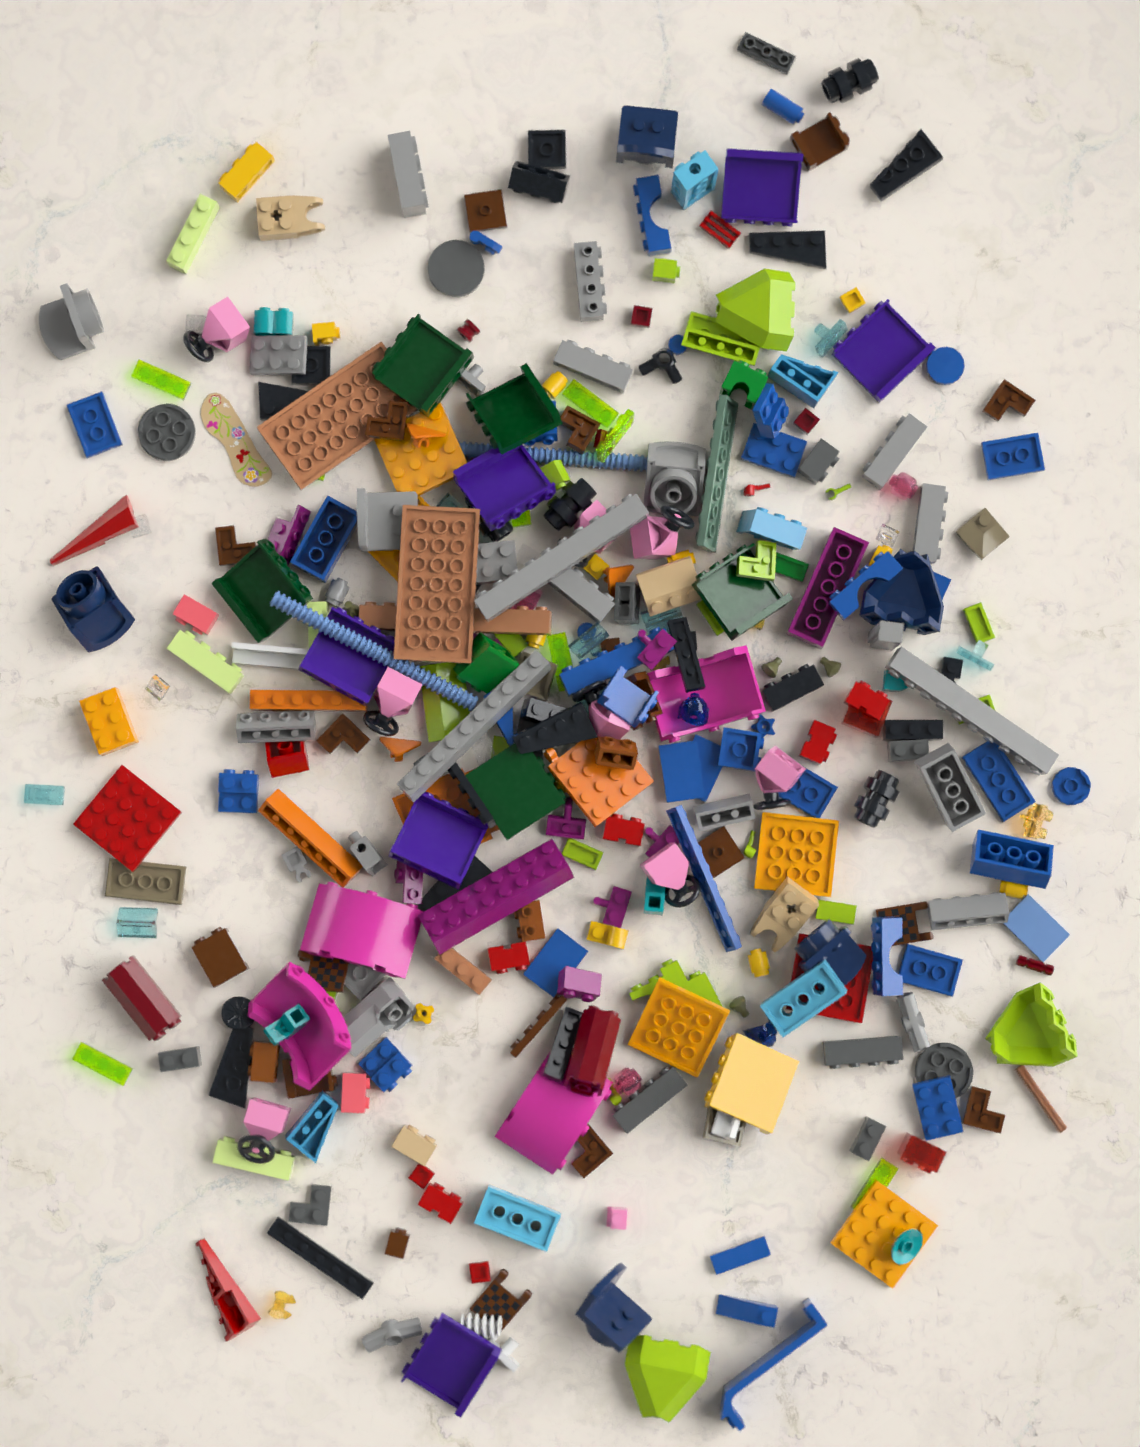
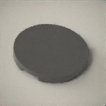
M450 240L442 243L432 252L428 261V274L431 283L439 292L448 296L463 297L471 294L479 287L485 273L484 260L481 253L472 244L462 240Z
M166 403L150 408L142 416L138 426V436L143 449L150 456L162 461H172L181 458L191 449L195 441L196 429L187 411L180 406Z
M942 1042L933 1044L930 1048L922 1051L915 1064L917 1083L950 1075L955 1098L960 1097L968 1090L973 1080V1067L969 1056L963 1049L954 1044Z

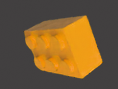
M114 687L79 701L99 755L104 756L139 742L118 688Z

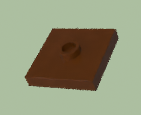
M502 189L464 195L470 233L472 231L481 232L507 228Z
M725 826L698 842L713 878L745 858Z

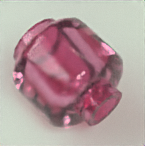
M905 472L899 473L898 476L894 474L889 482V485H891L890 492L902 500L912 499L919 487L917 480Z
M625 1067L614 1076L616 1084L613 1087L619 1095L624 1093L626 1096H630L641 1088L640 1081L643 1079L634 1068Z

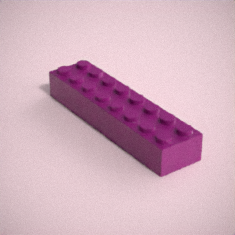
M550 839L424 911L418 917L439 954H442L573 879L574 875L553 839Z

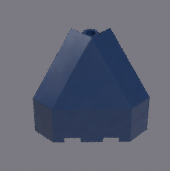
M900 549L894 558L903 569L887 583L874 579L863 593L859 616L871 625H877L880 621L904 623L903 631H906V628L917 630V634L921 635L940 632L944 605L928 554L920 556L916 551L906 553Z

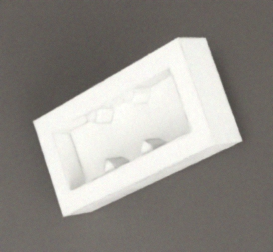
M490 1337L488 1341L502 1349L498 1359L515 1372L519 1367V1363L510 1354L519 1344L510 1337L501 1347Z

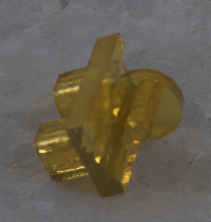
M1034 803L1033 808L1028 809L1027 815H1020V818L1025 820L1023 827L1026 829L1023 836L1033 839L1046 838L1048 831L1041 827L1043 820L1050 822L1054 815L1048 809V806Z

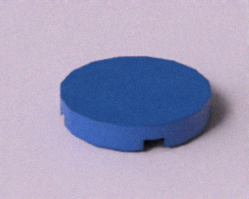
M940 347L934 350L928 357L926 368L929 377L934 382L941 385H950L962 376L965 364L960 352L951 347Z
M1067 767L1060 770L1052 781L1054 796L1065 805L1082 803L1088 797L1091 788L1088 775L1083 770L1075 767Z

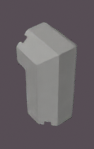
M391 977L381 983L343 1016L351 1037V1050L349 1052L354 1057L358 1056L384 1032L389 1031L388 1029L400 1030L412 1018L411 1009H414V1005Z

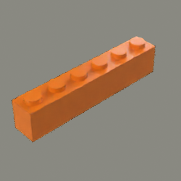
M250 690V709L252 711L367 712V706L365 707L336 690Z
M279 789L269 796L258 811L341 887L344 888L362 869L363 866L357 859Z

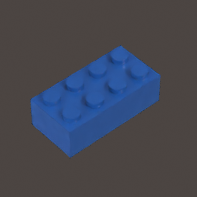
M327 495L290 563L326 583L357 528V511Z
M978 829L972 845L970 874L1046 889L1052 873L1054 845Z

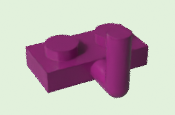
M641 629L637 637L647 647L637 659L652 671L677 641L664 629L653 640L646 635L645 630Z
M571 797L565 799L564 816L548 815L546 835L584 840L586 819L571 817L573 805Z
M671 825L660 836L651 827L645 829V834L654 841V844L645 853L649 858L669 843L679 844L674 828Z
M613 886L609 900L599 897L593 899L594 904L607 908L602 923L621 928L632 891Z

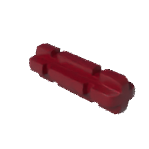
M1022 955L1017 957L1016 964L1018 966H1026L1028 969L1040 973L1043 972L1046 975L1053 974V965H1045L1043 962L1031 958L1027 959V957Z

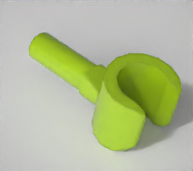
M849 483L837 489H827L826 493L830 491L835 493L834 497L829 498V500L836 499L838 494L850 489L851 484Z
M751 830L749 842L743 852L750 859H752L756 852V849L752 847L756 833L754 830Z
M612 1083L610 1090L613 1095L609 1099L617 1106L622 1101V1097Z

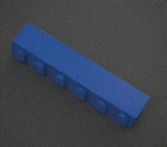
M660 627L650 630V635L647 636L653 640L661 631ZM636 636L627 645L624 642L614 646L615 650L609 653L607 650L596 654L597 658L593 660L586 658L580 661V665L573 668L571 665L562 669L559 678L568 697L589 684L599 680L606 681L610 679L620 666L629 671L642 665L643 663L637 657L647 646ZM674 646L668 651V653L674 650Z

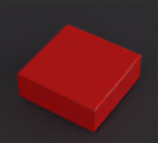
M419 1163L408 1178L424 1189L435 1175V1172Z
M489 1261L469 1263L471 1284L491 1281Z

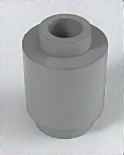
M337 578V580L332 579L325 594V601L339 607L350 588L347 586L348 582L341 578Z

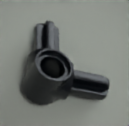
M668 348L660 349L652 355V359L638 366L642 375H646L659 368L660 370L665 369L673 384L682 380V376L675 365L677 361L674 358L673 352ZM660 354H668L670 360L662 362L659 358Z

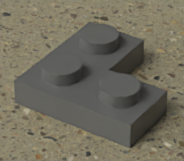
M312 1184L310 1203H290L289 1222L327 1226L332 1186Z

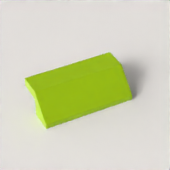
M691 311L681 346L734 361L742 360L749 365L755 366L760 349L759 346L716 323V318Z
M444 662L419 667L421 669L424 667L425 671L429 670L431 674L435 673L436 677L441 676V679H446L448 683L452 682L453 686L456 684L457 688L461 687L463 691L467 690L466 683L459 681L456 678L457 674L453 670L457 663ZM423 685L422 695L428 741H442L470 714V711H468V708L464 709L462 705L458 706L457 702L453 703L451 699L447 700V697L443 698L442 694L439 693L437 695L436 691L432 692L430 688L426 689V686Z

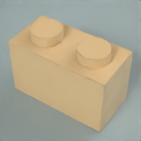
M410 1124L408 1127L404 1125L391 1147L425 1166L437 1147V1144L434 1143L436 1140L427 1134L425 1136L418 1133L419 1130Z

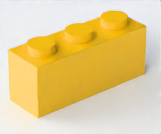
M257 141L253 145L250 144L245 149V154L241 159L237 158L233 162L231 170L228 173H223L219 179L220 182L218 184L220 188L237 203L275 162L273 155Z

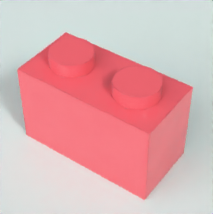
M185 594L173 612V615L177 617L175 619L177 622L184 626L186 623L192 625V630L200 635L203 632L208 635L219 617L218 613Z
M343 1073L341 1112L365 1113L366 1109H369L370 1097H366L367 1089H370L371 1078H367V1073Z

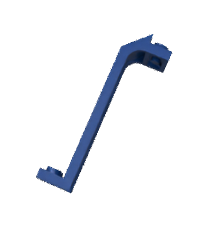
M809 1298L802 1302L805 1306L802 1310L810 1321L723 1386L719 1414L721 1420L725 1417L727 1418L726 1420L733 1429L737 1428L740 1432L746 1427L744 1420L732 1405L733 1397L828 1326Z

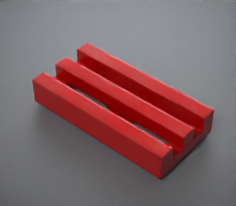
M710 211L699 225L700 228L728 249L741 235V232L725 222L713 211ZM712 217L714 220H716L718 223H720L722 226H724L726 229L732 232L735 236H732L730 233H728L726 230H724L710 218ZM706 223H709L711 226H713L715 229H717L731 241H726L724 238H722L720 235H718L716 232L710 229L706 225Z

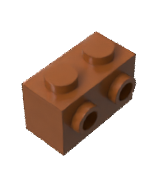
M598 736L594 751L595 761L597 765L634 770L638 756L636 742L629 739L619 740L610 736Z
M540 900L533 901L514 912L515 919H519L520 927H516L518 939L522 938V942L545 938Z
M255 1041L254 1045H251L250 1056L253 1059L252 1064H249L248 1076H251L250 1081L277 1082L280 1044L273 1046L271 1042Z

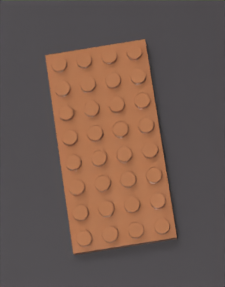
M382 341L257 426L259 433L301 491L376 439L365 436L368 417L387 419L389 401L406 402L373 378L372 368L378 361L381 362L387 349ZM410 404L408 406L407 417L413 414L415 411H417V409L411 406Z
M403 505L394 659L471 663L480 509Z

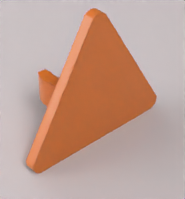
M406 423L411 437L415 438L413 445L417 448H420L421 445L427 448L429 446L428 438L444 437L446 434L441 431Z
M634 565L607 567L603 570V573L607 575L603 580L608 583V593L613 598H615L616 582H625L633 571Z
M390 737L379 738L380 742L390 751V757L395 758V762L403 761L404 753L421 746V741Z

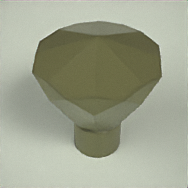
M347 601L344 608L347 612L346 614L351 617H359V606Z
M776 657L773 661L764 663L761 668L766 675L775 678L778 666L782 663V660Z
M826 657L820 660L829 678L837 674L841 668L840 662L828 660Z
M744 996L735 998L729 1005L730 1009L739 1012L743 1018L750 1014L746 1009V999Z

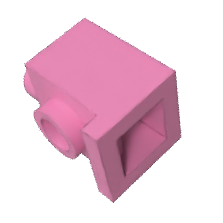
M608 1207L606 1226L611 1229L626 1230L627 1208Z

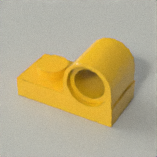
M591 921L587 940L624 949L629 930Z

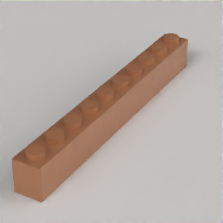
M365 602V605H359V618L369 627L372 625L380 630L395 631L397 606L392 602H384V606L376 605V602ZM517 606V609H507L489 622H487L479 608H475L473 633L551 635L552 612L547 610V607H536V610H528L527 606Z

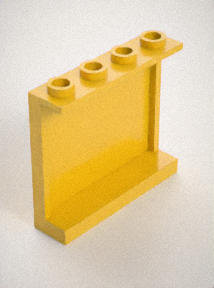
M738 1033L733 1034L725 1042L726 1050L718 1060V1065L720 1066L718 1071L712 1076L711 1083L713 1084L704 1097V1101H706L704 1107H712L760 1129L759 1132L771 1134L773 1133L799 1061Z

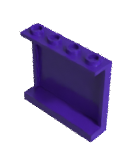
M726 148L721 218L729 223H736V219L744 220L746 224H755V221H763V225H774V222H782L781 226L791 227L793 223H798L797 213L803 153Z
M889 299L885 302L881 300L873 308L875 312L871 315L866 314L860 320L862 324L857 329L853 327L846 334L848 337L844 341L839 340L833 346L835 350L832 353L833 357L878 403L892 392L936 348L931 342L928 344L889 304Z
M523 444L502 455L498 449L494 450L492 448L453 471L454 481L474 509H480V517L490 531L503 527L511 519H517L523 512L528 509H534L538 503L549 500L556 493L555 483H550Z
M340 607L331 608L327 616L329 620L333 619L334 623L338 622L340 626L344 625V628H350L351 632L354 630L355 634L358 635L359 633L361 637L365 636L366 640L371 639L372 643L376 642V645H382L383 649L388 648L387 651H393L394 654V636H386L380 633L381 630L379 628L365 625L362 619L347 615V612ZM318 632L298 670L366 707L388 666L384 667L383 663L379 664L377 660L373 661L372 657L367 658L366 654L362 655V652H356L355 648L352 650L351 646L348 645L347 647L345 643L341 644L339 640L335 641L334 637L330 638V635Z
M424 792L414 802L388 857L459 889L487 831L488 825L487 823L483 825L478 816L470 815L465 809H457L451 806V803L448 801H440L434 798L431 793Z
M442 1313L439 1318L435 1317L429 1326L432 1329L430 1333L425 1332L420 1341L422 1344L421 1348L416 1347L410 1357L413 1359L411 1364L407 1362L401 1372L404 1374L401 1382L408 1378L457 1408L454 1414L461 1418L498 1360L502 1349Z

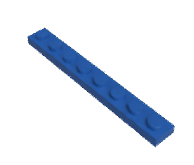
M682 804L666 810L685 857L689 862L691 871L699 881L700 892L726 952L741 948L740 937L734 929L732 919L725 908V902L717 889V883L713 880L710 867L702 854V848L698 844L695 832L687 819L686 811L683 809Z

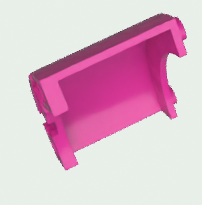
M747 645L731 648L705 659H698L705 683V689L686 693L679 666H671L647 673L654 691L659 692L656 697L663 714L656 717L655 723L661 741L669 740V743L679 741L682 736L707 729L709 733L720 730L719 726L745 718H748V721L759 718L758 714L766 712Z
M333 882L319 884L300 950L314 956L343 959L344 962L368 966L372 970L388 976L406 979L421 925L418 915L423 913V911L418 910V906L407 903L404 905L377 896L378 893L367 890L364 893L338 887L339 885Z
M289 961L249 1002L248 1017L266 1028L297 1004L302 1006L310 1017L309 1022L292 1037L283 1040L279 1044L285 1053H289L292 1059L290 1065L293 1072V1082L310 1091L351 1050V1037L345 1020L335 1004V1000L302 967Z
M549 1052L495 1137L553 1175L557 1169L561 1170L567 1162L564 1158L580 1135L584 1136L588 1131L589 1126L587 1124L601 1101L608 1099L612 1092L609 1088L613 1082L606 1078L601 1096H597L598 1093H593V1097L573 1093L570 1091L571 1086L567 1085V1088L563 1086L569 1062L561 1083L542 1076L550 1054Z

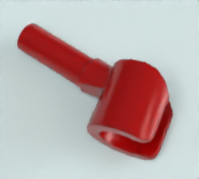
M770 483L763 485L749 484L744 488V496H754L755 490L770 488Z

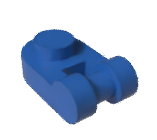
M478 231L470 233L471 243L483 245L485 247L484 250L491 255L499 254L503 248L500 244Z

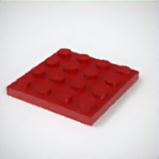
M121 765L73 825L134 872L182 812L125 766Z
M799 933L797 945L808 935ZM857 944L866 954L862 968L849 983L844 985L847 993L816 1015L857 1023L863 1022L872 970L871 964L873 962L871 946ZM795 952L790 982L804 973L798 966V963L803 959L797 952ZM799 995V999L802 1002L809 1000L807 995ZM786 1005V1010L793 1011L791 1006Z

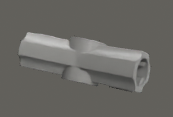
M905 992L903 995L896 996L902 1013V1024L905 1032L909 1035L914 1052L930 1048L924 1029V1020L921 1012L918 1010L913 992Z
M419 1317L400 1322L395 1319L387 1320L382 1323L380 1329L363 1336V1345L371 1353L385 1345L394 1346L399 1344L402 1339L422 1335Z

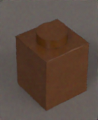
M396 1227L395 1230L392 1229L390 1231L384 1254L404 1259L410 1234L407 1233L406 1229Z

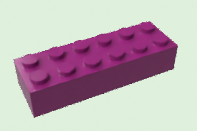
M836 527L832 529L788 628L787 635L819 649L823 648L838 615L828 604L831 601L830 596L837 590L841 592L846 588L844 584L850 578H854L869 544L868 541Z

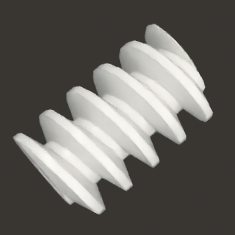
M462 1313L460 1324L481 1337L483 1336L486 1340L490 1336L492 1340H497L502 1330V1316L499 1315L497 1321H495L494 1315H491L490 1320H487L486 1314L480 1319L479 1314L476 1313L475 1318L472 1319L471 1313H468L467 1318H464V1313Z

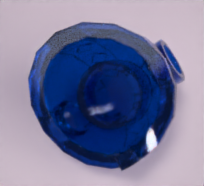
M691 693L690 697L679 705L677 719H682L695 726H704L708 723L710 710L707 703L700 698L698 693Z
M769 1018L766 1024L742 1030L747 1038L767 1047H772L777 1039V1030Z

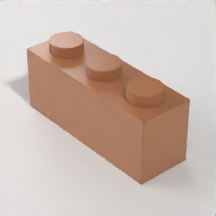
M454 948L442 954L438 953L434 958L479 995L492 980Z

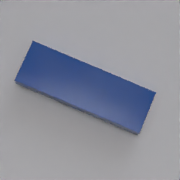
M765 1236L710 1255V1259L716 1275L770 1256L771 1253Z

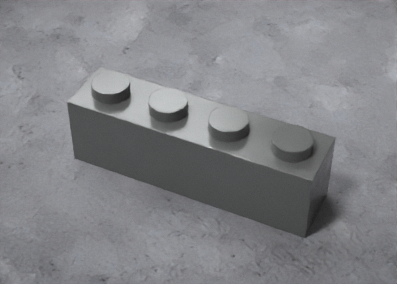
M902 1036L822 1041L824 1065H829V1069L841 1068V1064H848L849 1067H860V1063L876 1066L880 1065L879 1062L887 1061V1064H899V1060H904Z
M666 1066L659 1072L660 1076L656 1080L651 1078L644 1084L645 1088L641 1092L636 1090L628 1097L630 1100L626 1104L621 1102L613 1109L615 1112L612 1116L627 1134L688 1086L673 1066L671 1068Z

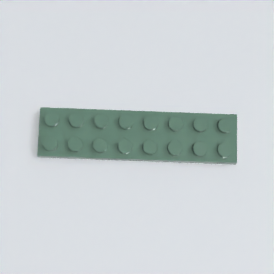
M719 395V400L716 402L717 414L716 419L713 421L714 434L710 440L711 453L707 459L708 473L704 478L705 493L701 497V504L703 506L702 512L698 517L699 531H697L695 536L697 546L716 553L738 411V403L727 395Z

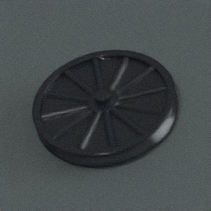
M241 996L227 1000L221 1011L222 1020L225 1025L234 1030L249 1028L255 1021L248 1017V1005L251 1000Z

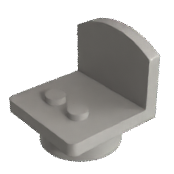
M67 283L60 285L64 298L42 305L39 312V326L43 340L50 351L60 360L94 349L95 345L91 337L104 332L98 310L89 290L84 289L74 293Z
M682 442L649 443L643 503L648 512L661 513L660 508L663 505H668L683 511L689 516H699L705 474V448Z
M357 488L358 544L362 552L400 550L403 505L418 506V495L416 492L367 493L365 488Z

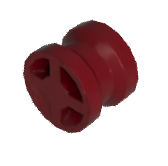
M469 319L464 321L462 327L456 329L469 343L475 335L480 333V330Z

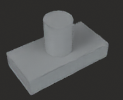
M474 364L469 371L465 370L457 380L476 397L482 395L486 387L477 379L483 372V369L478 364Z

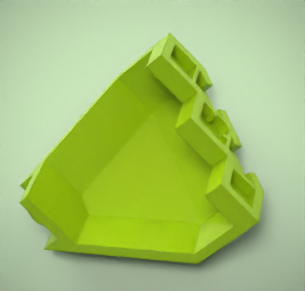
M764 268L716 294L719 303L716 306L715 312L717 317L715 322L761 348L787 352L794 337V328H791V318L795 317V302L792 301V291H795L796 285L794 279L789 272Z
M1041 982L1016 992L985 1039L992 1044L991 1051L997 1057V1064L1053 1067L1077 1057L1076 1039L1073 1033L1069 1035L1065 1027L1067 1021L1061 1009L1057 1010L1052 1001L1055 998L1052 991Z
M638 1335L627 1347L625 1367L642 1417L661 1418L670 1423L706 1382L711 1352L698 1345L691 1344L690 1347L679 1345L678 1341L668 1339L657 1341L652 1340V1336Z

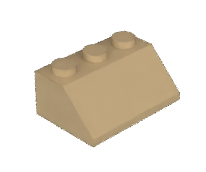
M690 556L636 574L644 605L650 617L701 599L692 586L697 580V573Z

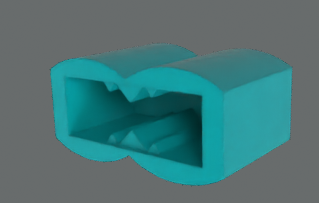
M260 307L259 310L254 311V335L293 336V312L289 311L288 308H278V311H270L268 307Z

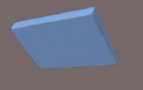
M1029 894L1009 913L1008 922L1003 923L1042 962L1070 936Z

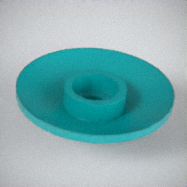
M909 1229L897 1238L891 1251V1257L895 1263L906 1264L916 1257L923 1243L921 1232L916 1229Z

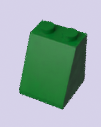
M479 632L473 640L471 663H457L453 670L457 674L456 678L463 683L467 681L472 684L471 687L477 692L483 691L487 694L519 666V663L508 649Z

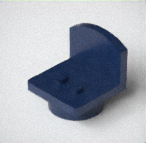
M624 105L621 110L616 163L632 160L641 164L661 163L665 164V168H673L678 112L675 110Z
M98 566L90 571L81 570L67 576L60 583L56 595L51 599L70 632L87 652L97 651L111 645L121 638L135 621L134 616L118 598Z
M830 919L818 926L794 948L803 959L798 963V966L804 972L826 960L843 985L849 983L858 974L864 964L866 954L850 937L852 932L847 927H840L838 929ZM815 984L820 991L825 989L823 984Z
M622 1263L617 1264L599 1281L575 1314L585 1323L589 1335L597 1343L613 1348L619 1353L652 1321V1317L615 1285L627 1268Z

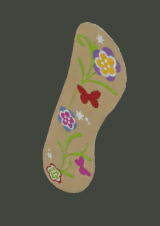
M220 393L209 394L202 403V422L207 431L224 445L236 477L241 483L253 487L267 483L272 477V471L256 450L231 403Z

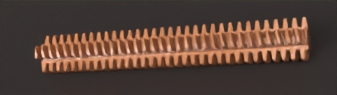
M1019 1065L1014 1071L1017 1070V1075L1019 1074L1020 1078H1022L1021 1081L1024 1080V1084H1027L1028 1091L1031 1090V1094H1034L1035 1101L1038 1100V1104H1041L1042 1111L1045 1110L1044 1112L1048 1114L1047 1116L1052 1120V1124H1055L1054 1126L1059 1130L1058 1132L1062 1133L1067 1128L1066 1124H1064L1059 1114H1057L1049 1100L1044 1096L1042 1090L1037 1086L1025 1066Z

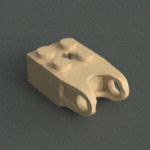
M296 195L256 198L258 235L260 240L295 239L323 232L325 230L324 224L311 222L306 218L307 213L311 209L323 205V199L313 196ZM275 216L281 217L278 221L274 219Z
M786 877L764 905L751 928L750 935L755 937L763 930H773L777 936L771 946V950L774 952L779 951L797 934L818 908V899L792 879ZM793 904H795V907L793 908L788 907V905L792 906Z

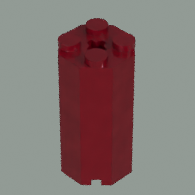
M135 956L129 957L127 963L125 961L120 963L106 975V978L102 979V982L149 1041L153 1040L155 1042L166 1035V1029H173L182 1022L179 1019L182 1015Z
M590 1005L588 1009L583 1010L563 1085L566 1088L567 1085L571 1086L570 1091L587 1097H593V1093H598L597 1096L602 1095L621 1019L618 1018L619 1014L616 1011L601 1010L594 1005Z

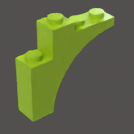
M671 958L662 963L663 967L660 968L663 976L660 978L722 1006L705 972L700 973V971L689 975L691 979L687 980L677 960L673 961ZM657 974L649 978V983L644 986L641 983L631 988L632 992L629 993L632 1001L651 995L659 975Z

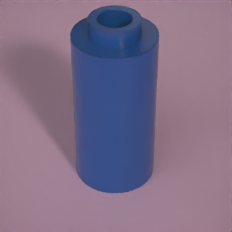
M772 88L761 104L793 125L795 122L800 123L804 116L801 106Z

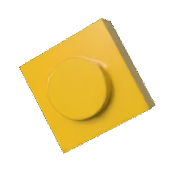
M857 287L840 296V300L849 314L866 304Z
M594 554L583 570L598 581L604 574L603 570L610 567V565Z

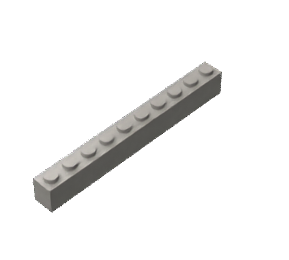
M629 494L621 500L623 503L617 507L615 505L609 507L605 511L606 514L602 517H599V515L594 517L585 528L583 526L577 528L573 532L574 535L570 538L564 537L557 542L558 546L555 548H547L538 559L532 558L524 564L526 567L520 571L515 569L508 575L509 578L504 581L501 579L495 582L491 590L488 592L484 590L476 595L477 599L474 601L487 622L647 518L649 512L638 495L632 496Z
M897 648L885 668L889 670L888 673L897 679L901 678L905 681L904 684L907 687L920 691V695L923 698L936 702V706L939 709L952 713L951 716L955 720L968 724L967 727L971 731L976 733L978 731L984 735L983 738L986 741L999 745V750L1015 756V761L1031 767L1030 771L1034 774H1048L1058 758V753L905 648Z
M535 650L397 783L400 790L414 803L551 670L550 663Z

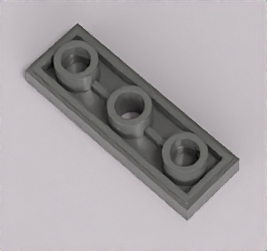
M745 32L737 48V51L787 75L796 59L795 55Z

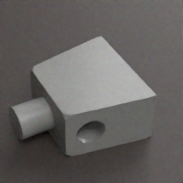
M358 831L348 836V839L353 844L349 848L371 876H374L387 866L385 860L366 836L361 837Z

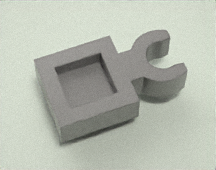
M298 847L281 855L289 871L296 870L298 882H302L300 874L303 872L307 874L308 878L311 877L310 871L303 867L308 862Z

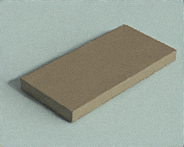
M109 858L105 896L182 905L187 867L141 862L137 869L132 872L117 859Z

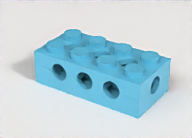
M706 150L702 153L696 152L690 157L691 160L686 164L682 162L674 168L671 193L683 210L715 189L719 169Z
M824 960L821 964L814 965L764 1000L760 1007L783 1038L847 993V989L828 962ZM816 983H821L824 985L825 989L823 991H818L815 989L814 985ZM805 994L809 1000L802 1002L799 999V995ZM785 1005L791 1006L792 1009H793V1012H791V1013L785 1012V1011L783 1010V1006H785Z
M488 1185L474 1223L547 1252L561 1217V1212ZM497 1206H501L505 1209V1213L497 1215L494 1209ZM516 1213L523 1216V1220L519 1223L512 1219V1216ZM532 1221H539L542 1225L541 1228L538 1230L532 1229L530 1226Z

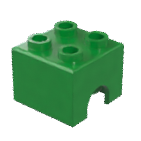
M742 360L734 361L722 384L720 395L730 397L734 390H743L747 395V401L744 406L753 410L767 383L768 376L761 369L756 368V370L749 368V364Z

